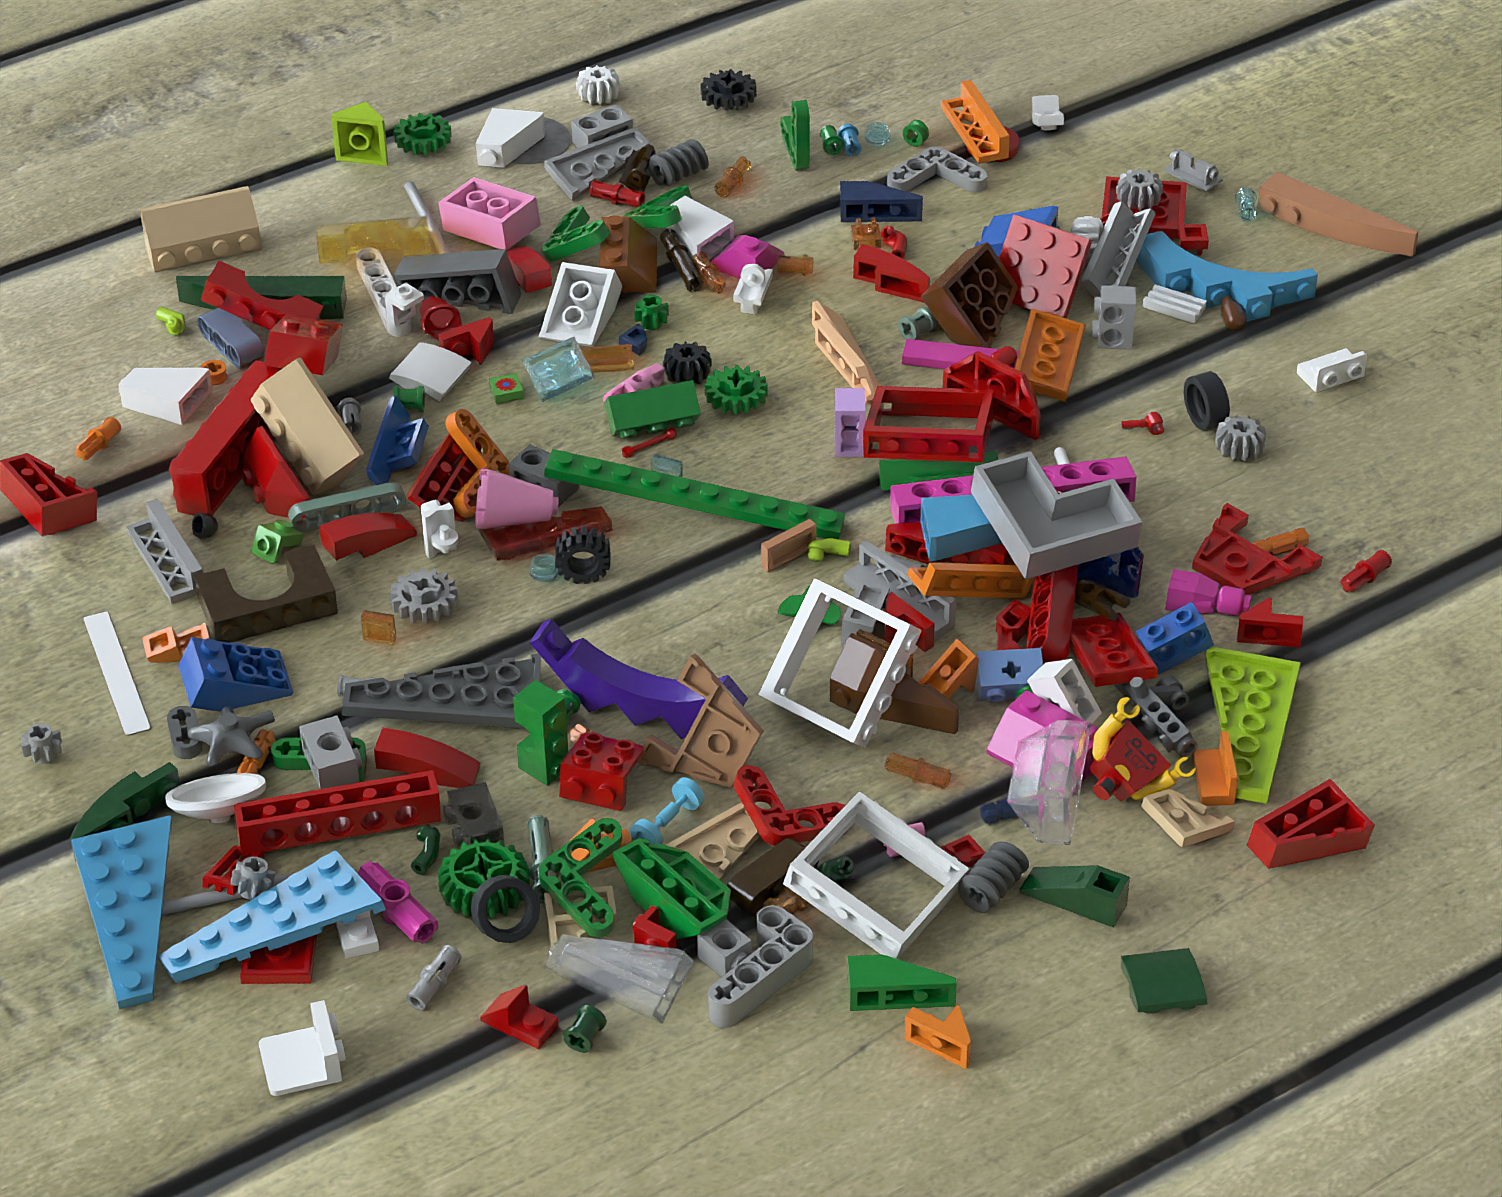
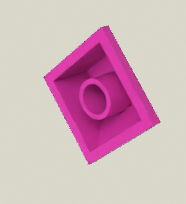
M738 235L708 263V267L740 279L741 271L745 265L758 264L763 270L772 269L784 258V252L757 238Z

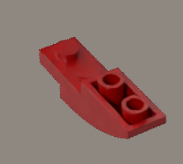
M921 522L888 524L886 527L885 551L925 564L945 563L948 561L961 564L1008 565L1009 553L1001 545H993L937 561H929Z

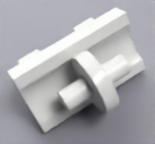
M748 264L741 271V278L734 292L733 302L741 303V312L757 314L773 277V269L763 270L758 264Z
M438 500L422 504L423 536L427 557L430 559L439 552L449 553L456 550L459 539L455 531L454 509L452 505L447 503L441 506Z

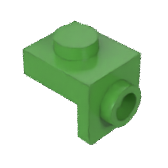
M285 520L259 524L251 552L270 563H277L282 547L301 545L304 533L294 529V525Z

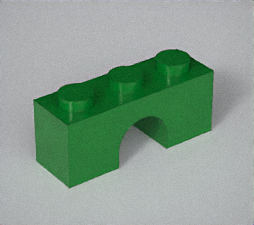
M535 680L513 697L515 722L525 727L530 735L517 744L518 768L548 786L560 777L561 762L569 753L566 704L564 696Z

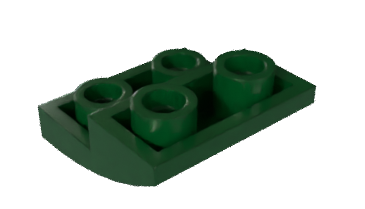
M1189 948L1121 956V969L1129 982L1130 998L1138 1013L1155 1014L1165 1009L1179 1008L1189 1010L1199 1005H1207L1204 984Z

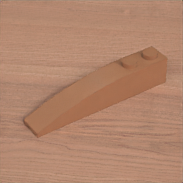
M1276 172L1259 188L1257 209L1298 227L1328 238L1379 251L1413 256L1416 252L1419 231L1282 173Z

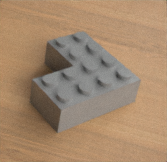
M1031 451L975 466L971 493L1025 579L1133 549L1138 545L1143 522L1115 479L1058 494Z

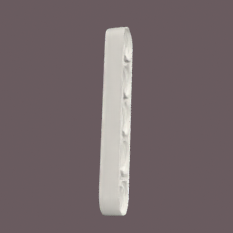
M370 247L360 249L356 253L357 269L387 332L396 337L408 335L412 330L411 318L395 327L387 322L385 294L394 290L397 286L379 250Z

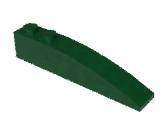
M176 276L179 302L206 309H217V307L201 301L209 276ZM245 276L248 285L256 293L266 298L285 300L298 294L323 305L319 319L344 318L347 301L344 276Z

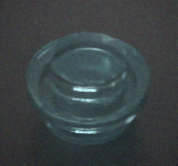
M874 122L867 126L864 138L874 146H881L890 140L891 133L886 124Z
M549 554L535 556L529 565L530 576L541 582L555 579L559 575L558 568H555V557Z

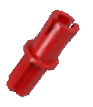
M1378 550L1366 561H1359L1355 569L1342 577L1340 583L1343 586V590L1346 593L1349 591L1355 592L1364 584L1374 582L1379 573L1391 566V556L1384 550Z

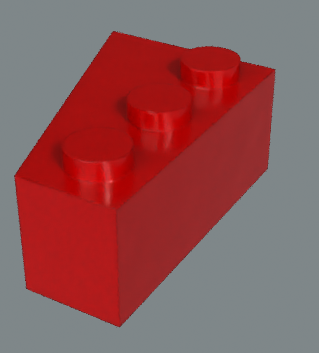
M1328 779L1255 821L1247 846L1270 869L1366 849L1375 824L1331 779Z

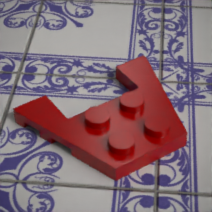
M1226 503L1222 508L1219 519L1216 518L1211 533L1204 539L1192 563L1193 570L1214 580L1220 586L1240 588L1245 591V594L1249 595L1321 567L1323 557L1300 544L1285 557L1278 559L1236 534L1248 524L1249 515Z

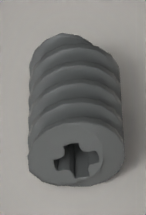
M693 139L680 143L676 147H671L667 151L664 150L659 154H655L648 161L650 174L658 185H662L663 182L671 185L674 183V180L680 181L683 177L687 178L691 176V173L696 174L700 172V169L705 170L709 166L705 149L697 140Z
M1008 842L994 843L959 882L958 891L961 899L966 905L977 912H988L989 907L996 906L1000 902V898L1007 894V890H1010L1015 882L1021 878L1022 873L1027 871L1029 861L1026 855L1015 845Z

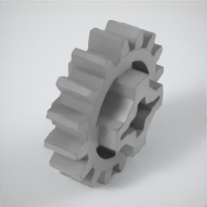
M421 568L420 573L415 574L410 570L408 571L409 577L398 576V583L391 584L392 591L389 592L390 603L393 612L399 613L400 619L410 617L411 623H415L419 619L422 620L423 624H427L428 619L433 618V620L438 622L439 615L449 616V609L456 608V600H458L457 587H455V580L448 579V573L446 572L437 575V569L426 572L424 568Z

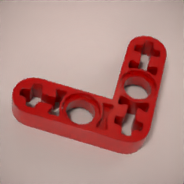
M752 765L740 767L733 784L738 797L761 838L772 846H776L788 837H793L799 843L813 841L845 807L844 804L831 802L785 810L765 773L760 768ZM765 802L769 804L771 808L762 809L758 807L755 803ZM799 821H809L814 825V827H803L799 823Z

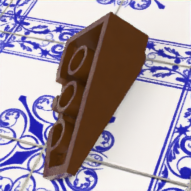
M851 633L830 676V702L857 714L887 651L879 645ZM906 667L904 677L896 684L891 694V704L882 713L880 719L956 734L959 726V707L930 684L921 685L909 675L911 670Z

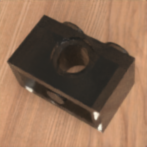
M486 782L447 791L448 805L443 806L447 825L453 824L454 826L452 837L456 849L461 848L462 842L467 845L473 844L475 839L479 843L486 842L488 838L495 844L500 840L504 842L503 826Z

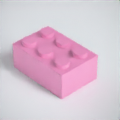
M475 177L439 202L443 231L498 249H506V251L540 226L537 198L535 196Z

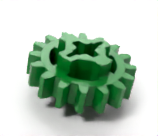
M418 113V117L408 115V120L400 119V124H395V143H397V148H403L405 153L412 151L413 155H417L419 152L427 155L428 151L438 153L437 148L445 149L446 144L451 143V125L448 124V120H442L441 115L433 117L432 113H429L427 116Z
M735 365L731 369L724 366L723 372L714 370V376H707V383H705L706 402L712 403L713 409L721 407L724 414L728 410H731L734 415H737L741 410L748 414L749 408L758 410L759 403L765 404L766 397L768 396L766 377L760 376L759 370L750 372L749 366L745 367L744 370L739 365Z

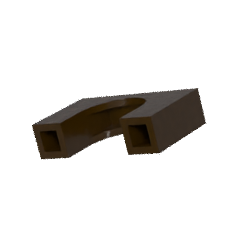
M315 545L284 552L287 575L292 585L285 593L272 599L251 600L240 596L234 591L225 568L194 576L198 601L214 639L230 643L338 614L335 589Z

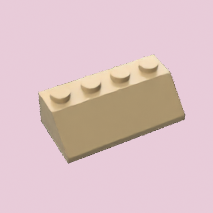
M248 186L140 209L147 255L154 272L262 249L259 225Z
M301 358L294 360L261 383L251 398L255 410L261 415L271 434L276 438L286 457L291 461L301 476L303 483L307 485L313 495L341 486L364 455V452Z

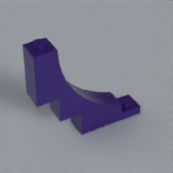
M552 619L543 622L529 642L568 689L579 697L581 704L588 712L616 703L634 726L662 716L679 738L684 739L706 700L701 695L678 682L677 679L649 674L612 658L585 638L571 642ZM729 675L719 677L718 679L744 706L748 698Z

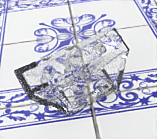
M1056 720L1018 741L1007 802L1038 843L1071 845L1091 722Z

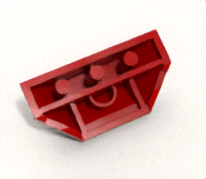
M979 351L943 370L942 388L994 390L993 419L1034 440L1039 438L1041 414L1035 389L1026 374Z
M448 433L426 463L406 497L420 508L422 504L433 500H438L441 506L450 503L454 509V520L463 522L466 518L461 517L455 510L454 497L478 469ZM475 440L477 450L482 453L481 444ZM473 497L469 498L468 504H470V502L474 500Z
M263 426L258 427L243 456L245 469L241 470L243 481L247 487H252L255 501L257 504L262 503L268 514L289 518L290 508L296 503L310 500V496L304 490L268 434V431Z

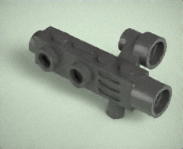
M1165 676L1155 686L1151 687L1140 677H1135L1130 682L1114 684L1124 697L1130 698V702L1134 706H1140L1139 712L1143 715L1141 718L1142 722L1152 734L1158 731L1160 734L1158 739L1169 753L1175 750L1182 758L1190 756L1196 751L1198 744L1193 739L1190 731L1168 708L1172 707L1174 710H1181L1189 701V697L1183 691L1182 684L1174 676Z

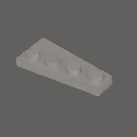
M634 127L545 160L544 169L570 200L573 201L590 190L591 183L594 180L602 182L625 167L633 149L639 152L643 146L650 143Z

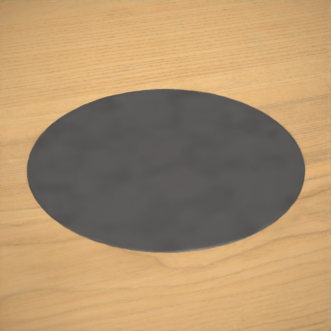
M544 117V138L511 163L536 164L561 155L568 148L571 141L568 129L560 122Z

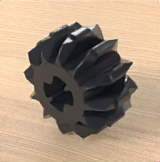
M686 341L684 344L674 343L673 348L666 349L663 367H665V375L668 376L670 382L676 381L681 383L693 380L694 383L701 384L702 380L707 379V376H709L710 368L712 367V358L706 346H698L697 342L692 344Z

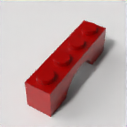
M220 260L209 275L201 301L268 330H271L286 314L319 320L323 305L298 294L285 300L266 298L256 293L248 285L245 271Z

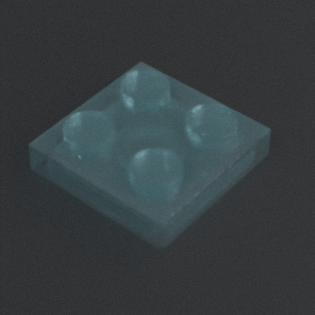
M574 336L522 360L542 402L594 379L592 370Z

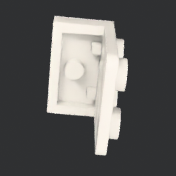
M324 1000L310 1003L314 1027L262 1038L259 1041V1050L271 1095L279 1096L342 1081L339 1062L346 1061L344 1047L341 1039L336 1041L334 1039V1035L339 1034L335 1013L328 1014Z

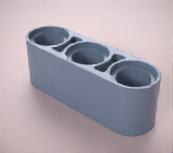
M217 308L197 318L198 327L204 338L235 367H241L264 356V347L259 337L237 316Z

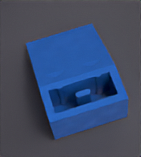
M191 637L178 665L191 708L221 712L227 706L235 709L292 696L293 694L279 650L272 648H260L241 643L221 642L210 638Z

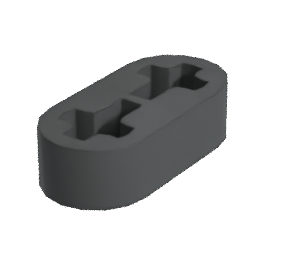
M189 706L175 707L167 714L173 753L180 759L195 758L202 751V741L188 737L187 733L191 728L199 726L196 712ZM186 721V725L180 726L179 722ZM189 739L190 744H184L183 740Z

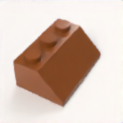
M613 215L601 217V220L604 221L611 233L600 243L599 268L615 270L622 284L620 293L656 292L657 238L629 216L620 217Z

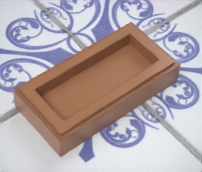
M808 519L761 543V567L770 572L808 552V545L811 541L816 540V524Z

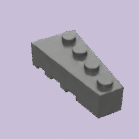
M506 249L404 256L393 276L397 287L408 283L424 294L423 301L433 296L451 303V306L457 307L468 304L478 306L479 310L489 311L490 308L502 309V313L513 314L522 295Z

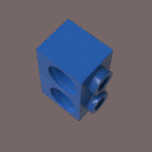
M1192 602L1135 631L1140 643L1157 666L1158 675L1214 646L1207 625Z

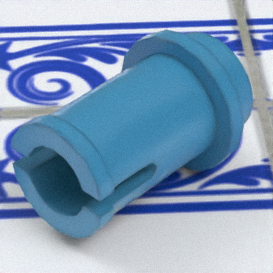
M852 124L842 125L838 132V136L844 142L845 153L851 157L853 156L851 149H854L855 155H858L862 150L858 140V129Z

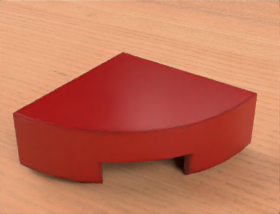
M970 834L941 846L942 850L956 857L966 867H974L977 861L985 854V851Z

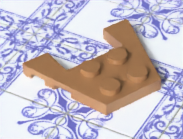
M694 653L689 657L677 681L706 699L679 751L651 734L643 744V755L637 763L644 766L649 764L661 767V770L671 773L676 771L692 775L691 778L731 788L738 769L746 765L764 730L703 660Z

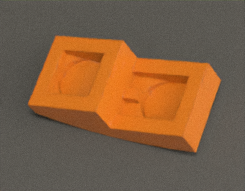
M206 623L178 634L170 626L142 637L147 660L155 663L181 661L191 637L212 639Z

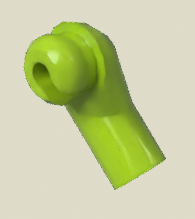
M163 306L158 308L156 318L166 322V328L170 334L179 335L185 330V317L182 313Z
M833 538L811 541L807 547L809 549L807 556L809 560L816 562L824 559V553L849 556L851 541Z

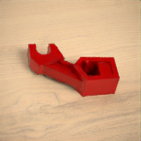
M1014 599L996 616L997 650L1022 649L1017 643L1029 629L1030 607Z

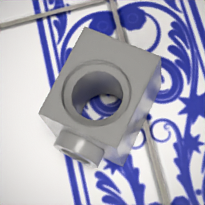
M727 919L697 935L698 958L720 977L751 955V939Z

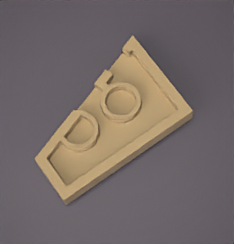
M741 802L666 845L687 851L719 880H722L758 839L760 834Z

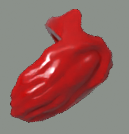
M430 296L422 302L419 308L421 328L431 338L439 340L438 333L463 326L459 310L441 298Z

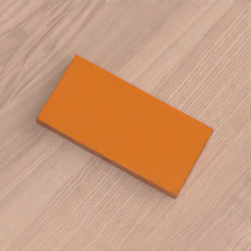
M1034 308L1031 309L1014 369L1026 374L1035 389V393L1066 401L1085 324Z

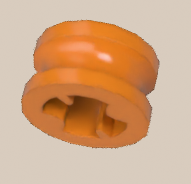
M208 360L200 366V368L209 369L212 386L222 384L227 378L226 365L220 360Z

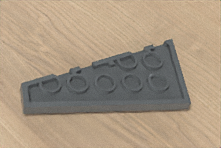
M539 653L531 654L530 659L515 661L514 657L504 658L501 664L489 666L479 662L434 669L433 674L418 677L416 672L404 674V679L388 681L385 678H376L345 683L342 715L525 728L515 722L513 697L533 681L537 680L540 682L541 656Z

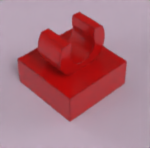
M1178 224L1179 246L1185 251L1197 250V255L1201 256L1203 249H1208L1209 243L1206 224Z

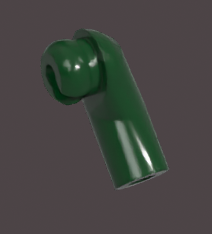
M428 824L422 825L417 832L418 835L416 837L418 841L424 842L423 850L411 863L412 870L419 875L425 874L439 856L441 834L436 827L431 828Z
M842 856L839 859L822 863L818 871L833 882H839L851 875V872L854 870V863L850 858Z

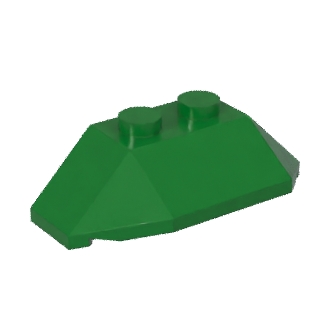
M639 837L613 852V859L633 900L645 911L651 905L658 907L659 924L676 933V939L700 935L727 919L731 889L687 851L664 844L649 843V840Z

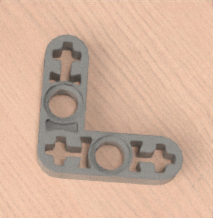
M935 146L926 148L891 170L887 175L888 187L906 192L935 174L969 192H981L987 187V172L944 148Z

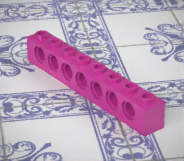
M1127 456L1041 467L1056 491L1064 493L1115 479L1128 501L1135 502L1137 476ZM973 475L892 485L890 511L895 524L920 522L922 498L972 495Z

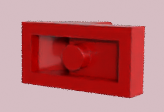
M487 317L438 333L439 347L452 351L462 357L472 354L479 365H482L494 344L492 318Z
M893 592L887 594L886 613L922 630L915 644L922 651L926 652L933 648L935 623ZM885 624V647L892 643L898 630Z
M1268 598L1239 615L1237 642L1300 648L1303 616L1272 613V598Z
M527 985L501 993L480 1016L481 1022L538 1050L559 1027L557 1016L529 1003Z

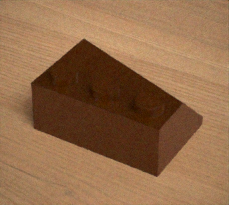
M987 241L966 250L921 295V298L953 343L992 348L991 344L1000 333L1001 327L999 325L1003 316L1008 314L1018 286Z

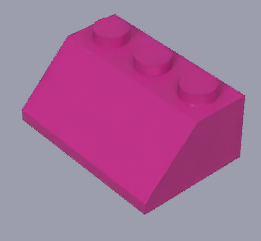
M1025 690L1007 707L987 747L986 754L1068 797L1092 773L1090 765L1095 759L1092 755L1094 734L1099 728Z

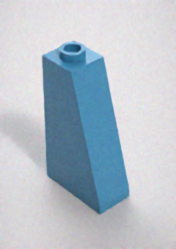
M973 495L922 498L920 522L929 561H937L1002 543Z

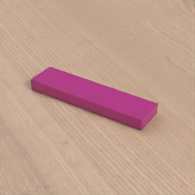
M906 339L902 354V364L946 369L977 351L991 357L999 349ZM1015 361L1013 364L1009 365V366L1012 367V368H1014V367H1015V364H1016V361Z

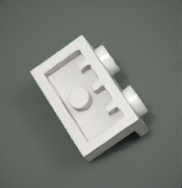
M1345 348L1298 364L1297 374L1315 392H1319L1364 377L1367 354L1364 351L1352 354Z

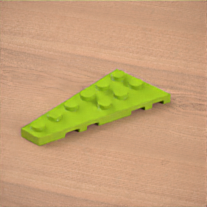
M1212 646L1205 650V659L1220 731H1228L1238 777L1235 798L1267 804L1301 662Z

